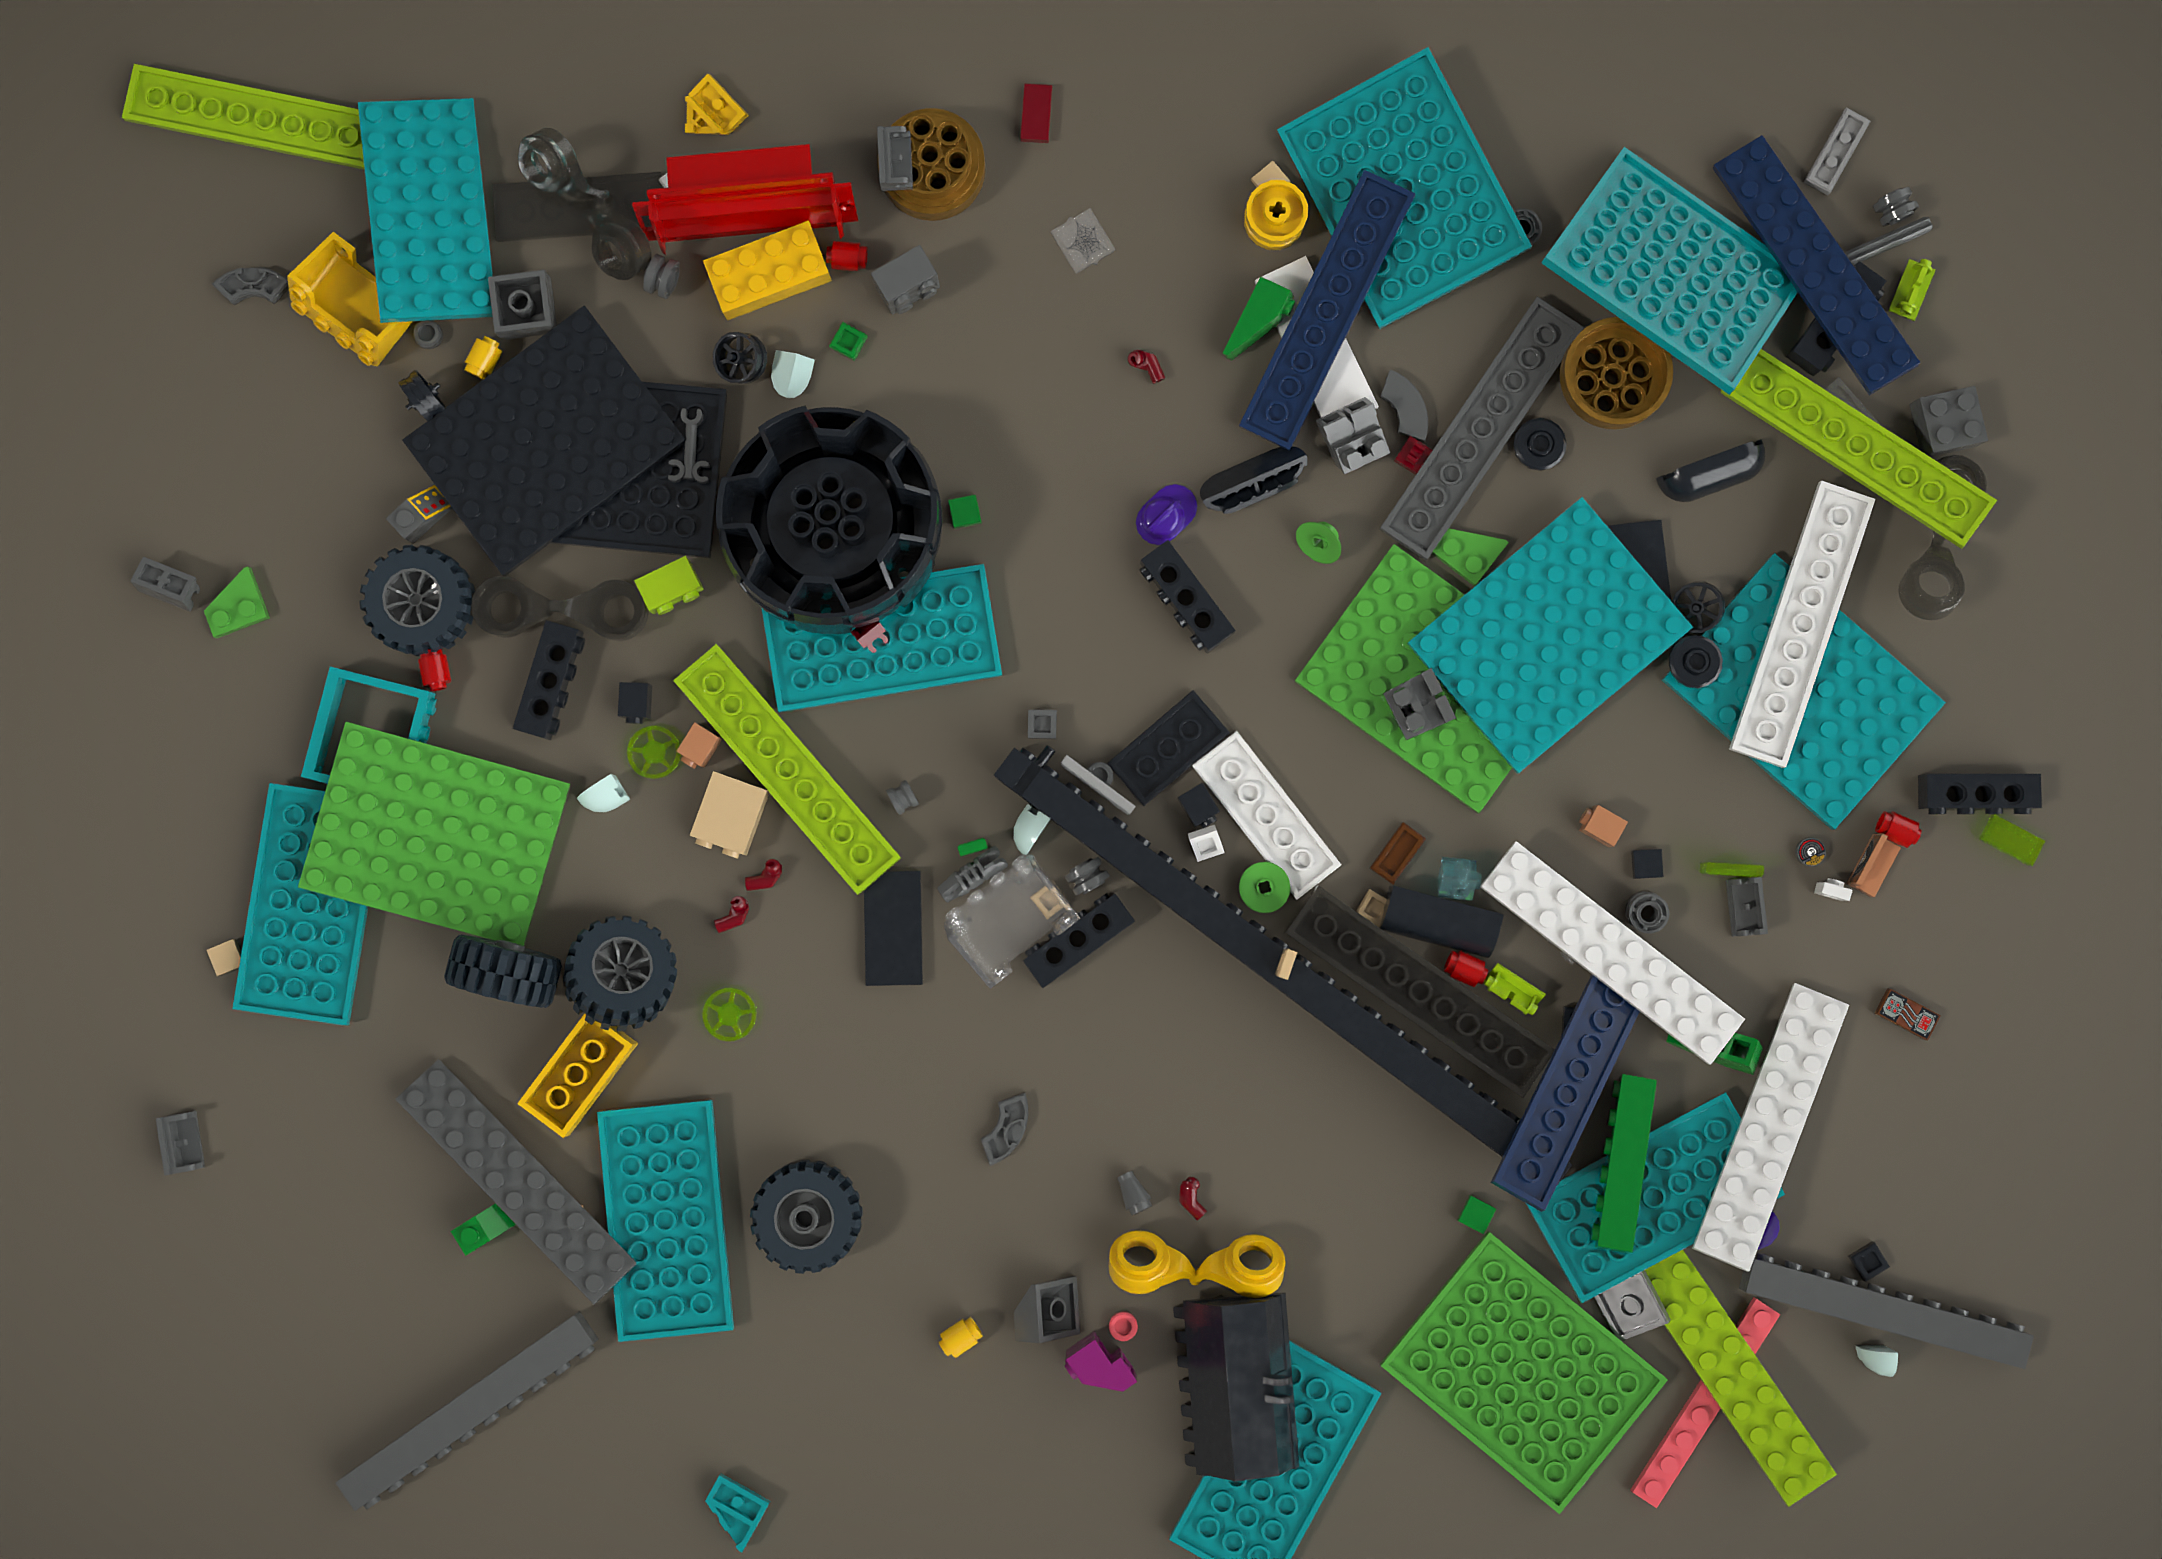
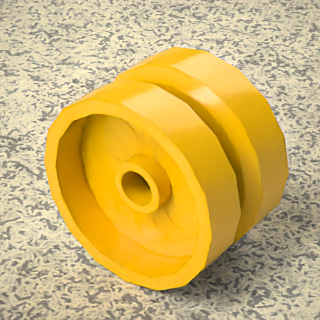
M1270 180L1260 184L1251 193L1244 213V227L1248 237L1256 245L1267 250H1281L1291 246L1300 238L1308 218V204L1304 194L1296 185L1285 180ZM1273 213H1277L1279 218L1273 217Z

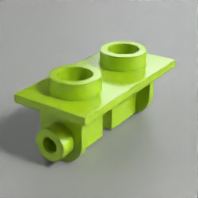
M1911 259L1908 260L1888 311L1912 321L1916 320L1936 270L1931 267V261L1921 259L1919 263Z
M1499 963L1494 966L1484 980V985L1488 987L1487 990L1489 992L1492 991L1504 1000L1507 997L1510 998V1004L1521 1010L1525 1015L1528 1013L1534 1015L1538 1009L1537 1004L1546 995Z

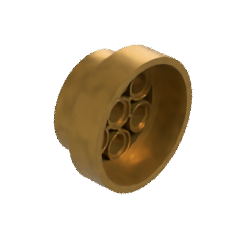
M937 108L915 110L899 118L891 126H904L906 131H910L912 172L918 175V179L913 182L912 190L885 191L888 198L898 209L907 215L927 221L948 219L967 209L980 193L985 178L983 146L973 127L957 114ZM919 126H927L930 129L925 135H917L915 133L916 128ZM947 132H954L957 135V138L952 142L942 139L943 135ZM928 152L938 155L937 159L933 162L924 161L923 156ZM958 158L966 162L959 169H955L950 165L954 159ZM936 179H943L946 182L945 186L941 189H934L931 183Z
M1610 317L1596 321L1581 331L1567 348L1560 367L1561 389L1570 408L1584 421L1604 429H1624L1647 419L1662 405L1670 391L1673 380L1671 354L1619 317ZM1613 346H1619L1624 350L1625 355L1623 358H1618L1613 354ZM1585 353L1594 354L1597 357V364H1589L1585 359ZM1632 367H1641L1644 371V378L1636 377L1632 372ZM1605 373L1614 374L1617 378V384L1611 385L1607 383ZM1578 380H1586L1590 385V390L1587 392L1580 390L1577 385ZM1625 393L1635 395L1637 399L1636 405H1630L1626 402ZM1602 399L1608 402L1610 406L1608 412L1601 411L1598 408V400Z

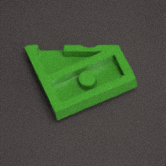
M1448 528L1432 554L1475 586L1509 542L1504 539Z
M250 567L243 568L204 610L214 638H220L270 618Z

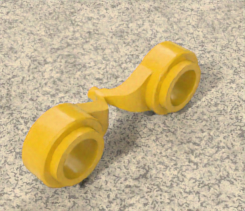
M1135 1230L1122 1234L1113 1242L1109 1253V1274L1113 1282L1122 1290L1133 1294L1150 1293L1161 1286L1180 1279H1189L1192 1285H1199L1202 1280L1207 1279L1222 1284L1242 1296L1262 1298L1274 1293L1280 1287L1285 1270V1256L1281 1247L1272 1239L1257 1234L1244 1235L1237 1238L1229 1247L1208 1256L1197 1270L1194 1269L1184 1254L1167 1246L1160 1237L1148 1231ZM1142 1246L1151 1250L1156 1258L1147 1266H1135L1127 1262L1124 1258V1253L1132 1247ZM1257 1250L1266 1254L1271 1260V1264L1263 1270H1251L1240 1262L1239 1257L1247 1251Z

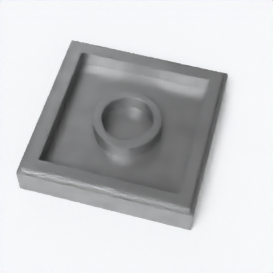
M1645 1270L1595 1296L1613 1334L1621 1341L1668 1324L1671 1320Z

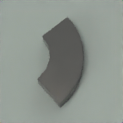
M262 267L238 268L225 273L212 283L233 305L250 297L265 298L275 304L289 289L286 277L278 272Z
M1390 370L1380 398L1390 403L1396 411L1399 421L1397 433L1407 437L1412 436L1418 441L1425 442L1428 430V415L1423 398L1408 379Z
M1025 1092L998 1102L1000 1114L997 1125L991 1133L981 1138L990 1166L1006 1158L1017 1147L1023 1137L1028 1121V1101Z

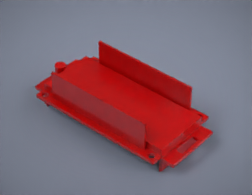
M810 144L666 157L668 188L647 190L649 201L632 203L645 241L657 240L664 255H666V242L780 232L806 221L810 222L812 229L837 226L841 239L844 236L843 223L859 221L851 182L835 184L833 172L812 174ZM642 216H649L652 227L645 226Z

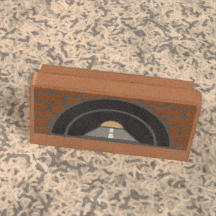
M1883 833L1872 834L1846 884L1870 897H1875L1901 847L1886 840L1887 836Z

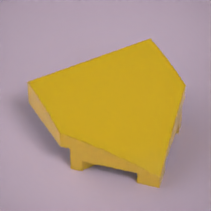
M707 74L694 87L689 96H685V101L687 102L685 133L729 135L749 116L710 74Z

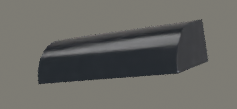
M1389 886L1386 897L1387 901L1386 905H1384V913L1378 930L1489 958L1492 955L1499 937L1504 914L1397 886Z

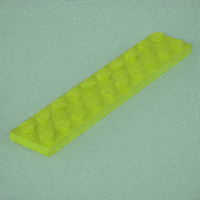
M138 64L133 66L122 118L125 121L365 170L358 109Z
M1760 349L1735 390L1730 395L1721 390V394L1961 549H1963L1997 502L1989 494L1762 349Z
M717 644L673 680L857 895L862 893L901 859L899 854Z
M1684 1250L1645 1269L1671 1319L1664 1326L1786 1506L1790 1507L1836 1476L1837 1474Z

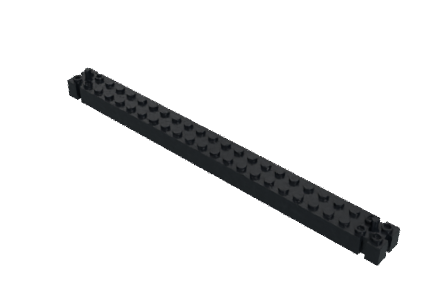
M1046 745L1037 758L1023 747L1020 751L1013 748L995 772L994 776L997 780L1049 817L1053 822L1491 1150L1503 1157L1519 1125L1520 1118L1504 1108L1501 1111L1496 1108L1498 1105L1496 1100L1482 1091L1478 1094L1474 1092L1473 1088L1475 1085L1459 1074H1456L1454 1077L1449 1073L1452 1068L1435 1056L1433 1059H1430L1426 1056L1429 1050L1412 1039L1409 1042L1403 1038L1406 1033L1389 1022L1386 1025L1379 1021L1382 1018L1381 1014L1370 1006L1365 1005L1363 1008L1357 1004L1359 1000L1357 996L1344 988L1339 991L1333 986L1336 982L1333 978L1323 971L1315 973L1310 969L1313 964L1302 955H1296L1288 980L1276 976L1275 973L1283 950L1285 948L1289 949L1286 943L1278 937H1273L1272 940L1264 935L1267 930L1255 920H1250L1248 923L1241 917L1244 912L1231 902H1228L1226 905L1218 900L1220 894L1208 885H1205L1204 888L1200 887L1195 883L1197 879L1195 875L1185 868H1182L1181 871L1172 866L1174 860L1160 850L1156 854L1148 847L1151 843L1137 833L1133 837L1125 831L1128 825L1114 816L1111 820L1103 814L1105 808L1093 799L1088 803L1080 797L1082 791L1072 783L1068 782L1065 786L1057 780L1059 774L1046 765L1055 753V750L1050 746ZM1567 1163L1559 1182L1572 1166L1571 1163Z

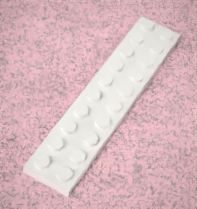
M1824 481L1818 482L1729 750L1781 768H1786L1875 502L1874 498Z
M1517 841L1512 844L1480 886L1707 1064H1712L1744 1022L1745 1018Z
M1797 983L1792 985L1692 1249L1746 1272L1750 1271L1847 1013L1848 1004Z

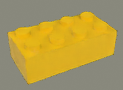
M809 221L703 260L721 310L727 321L832 281Z
M586 1014L582 1016L517 1103L562 1138L571 1135L638 1045V1042L623 1031H617L616 1026H610L608 1031L601 1029V1023L597 1021L591 1025L585 1021Z

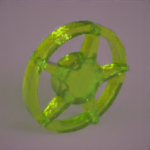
M660 726L644 727L638 730L629 741L627 748L628 761L633 770L643 777L650 779L663 778L672 773L680 761L681 754L676 752L672 765L665 759L666 749L675 744L677 751L680 746L679 741L666 728ZM652 730L662 731L670 736L672 740L661 744L654 740ZM648 732V742L644 747L633 748L637 738L643 733ZM632 751L641 753L646 760L642 771L636 766ZM662 763L668 768L660 774L646 773L651 764Z
M724 988L714 992L707 999L703 1008V1022L706 1029L712 1036L722 1041H736L745 1037L752 1030L756 1022L755 1004L751 997L740 989ZM731 992L727 1004L720 1007L711 1003L718 995ZM735 993L743 996L751 1009L740 1010L734 1004ZM709 1007L718 1012L719 1021L713 1029L708 1021ZM752 1013L749 1026L741 1033L737 1023L742 1015ZM723 1025L732 1026L737 1036L726 1037L715 1031Z

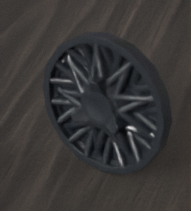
M1544 418L1531 419L1521 425L1515 434L1513 443L1515 455L1521 464L1529 469L1538 471L1551 469L1558 464L1565 454L1567 445L1565 433L1560 426L1550 419Z
M1692 635L1681 639L1674 645L1669 654V668L1672 676L1678 683L1688 688L1698 689L1710 685L1718 678L1722 670L1723 658L1720 649L1712 640L1704 636Z

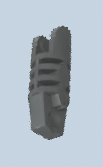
M993 846L973 859V862H969L961 867L958 872H953L946 881L937 887L942 898L948 903L959 896L966 895L970 892L969 890H974L983 884L984 880H989L1007 868L1008 863L1004 858L997 859L1000 856L999 849Z

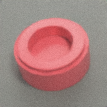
M1119 1311L1111 1317L1109 1331L1116 1340L1128 1341L1137 1333V1320L1131 1313Z

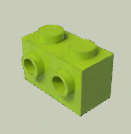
M687 556L634 580L648 610L652 614L658 613V615L670 612L674 609L673 605L682 600L684 603L695 600L700 596L699 592L704 590Z

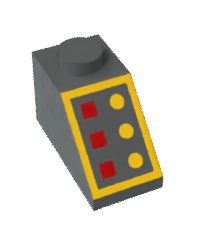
M433 485L406 499L386 519L405 540L414 544L445 516L452 507L436 485Z

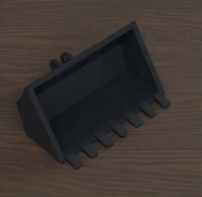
M1286 1292L1272 1293L1262 1298L1232 1296L1183 1300V1306L1173 1307L1174 1317L1184 1319L1185 1331L1179 1330L1175 1332L1176 1342L1184 1343L1187 1347V1355L1177 1356L1178 1367L1188 1368L1189 1380H1179V1389L1181 1392L1190 1393L1191 1404L1181 1405V1414L1184 1417L1192 1418L1193 1429H1183L1184 1441L1193 1442L1195 1454H1185V1464L1196 1467V1475L1212 1476L1231 1481L1280 1476L1290 1469L1298 1468L1299 1454Z

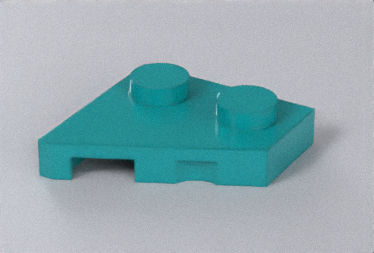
M720 1473L705 1500L711 1511L718 1516L720 1524L725 1531H728L740 1552L744 1551L771 1502Z

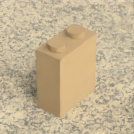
M713 771L690 836L697 838L695 844L709 849L712 848L713 844L723 847V854L737 859L739 854L747 856L770 794L769 791Z

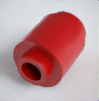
M833 241L832 246H827L826 263H831L832 269L847 271L866 269L868 259L867 246H861V243Z
M428 649L427 654L420 655L418 664L423 687H429L430 691L446 689V684L452 682L447 656L443 654L442 649L437 652H431V649Z
M1884 811L1880 815L1875 827V832L1883 833L1887 836L1886 840L1908 848L1911 844L1915 845L1922 832L1919 829V822L1894 811L1890 813Z
M1453 950L1449 954L1443 970L1449 973V977L1471 987H1475L1477 983L1482 985L1488 973V969L1485 968V961L1465 952L1459 951L1457 953Z

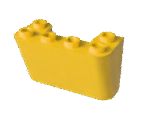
M332 232L287 276L289 294L292 301L291 307L301 316L306 315L313 320L314 325L320 331L330 333L335 337L340 346L345 349L350 348L367 366H379L413 322L380 323L376 277L357 263L356 248L335 232Z

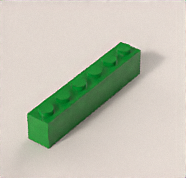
M1622 1074L1619 1077V1081L1614 1080L1612 1097L1616 1098L1615 1109L1610 1108L1607 1122L1608 1126H1612L1611 1137L1605 1138L1603 1154L1608 1155L1607 1165L1601 1166L1599 1182L1604 1183L1602 1195L1597 1194L1595 1211L1600 1212L1598 1223H1593L1591 1240L1595 1241V1248L1628 1254L1633 1253L1657 1080Z

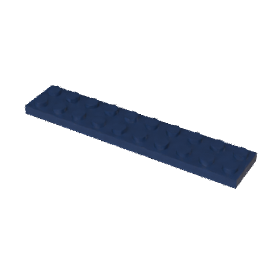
M1763 135L1714 164L1713 170L1869 396L1919 366L1921 363Z
M1363 171L1239 424L1240 428L1284 449L1290 450L1415 198V193L1371 172Z
M1592 974L1490 1182L1541 1212L1545 1211L1640 1012Z

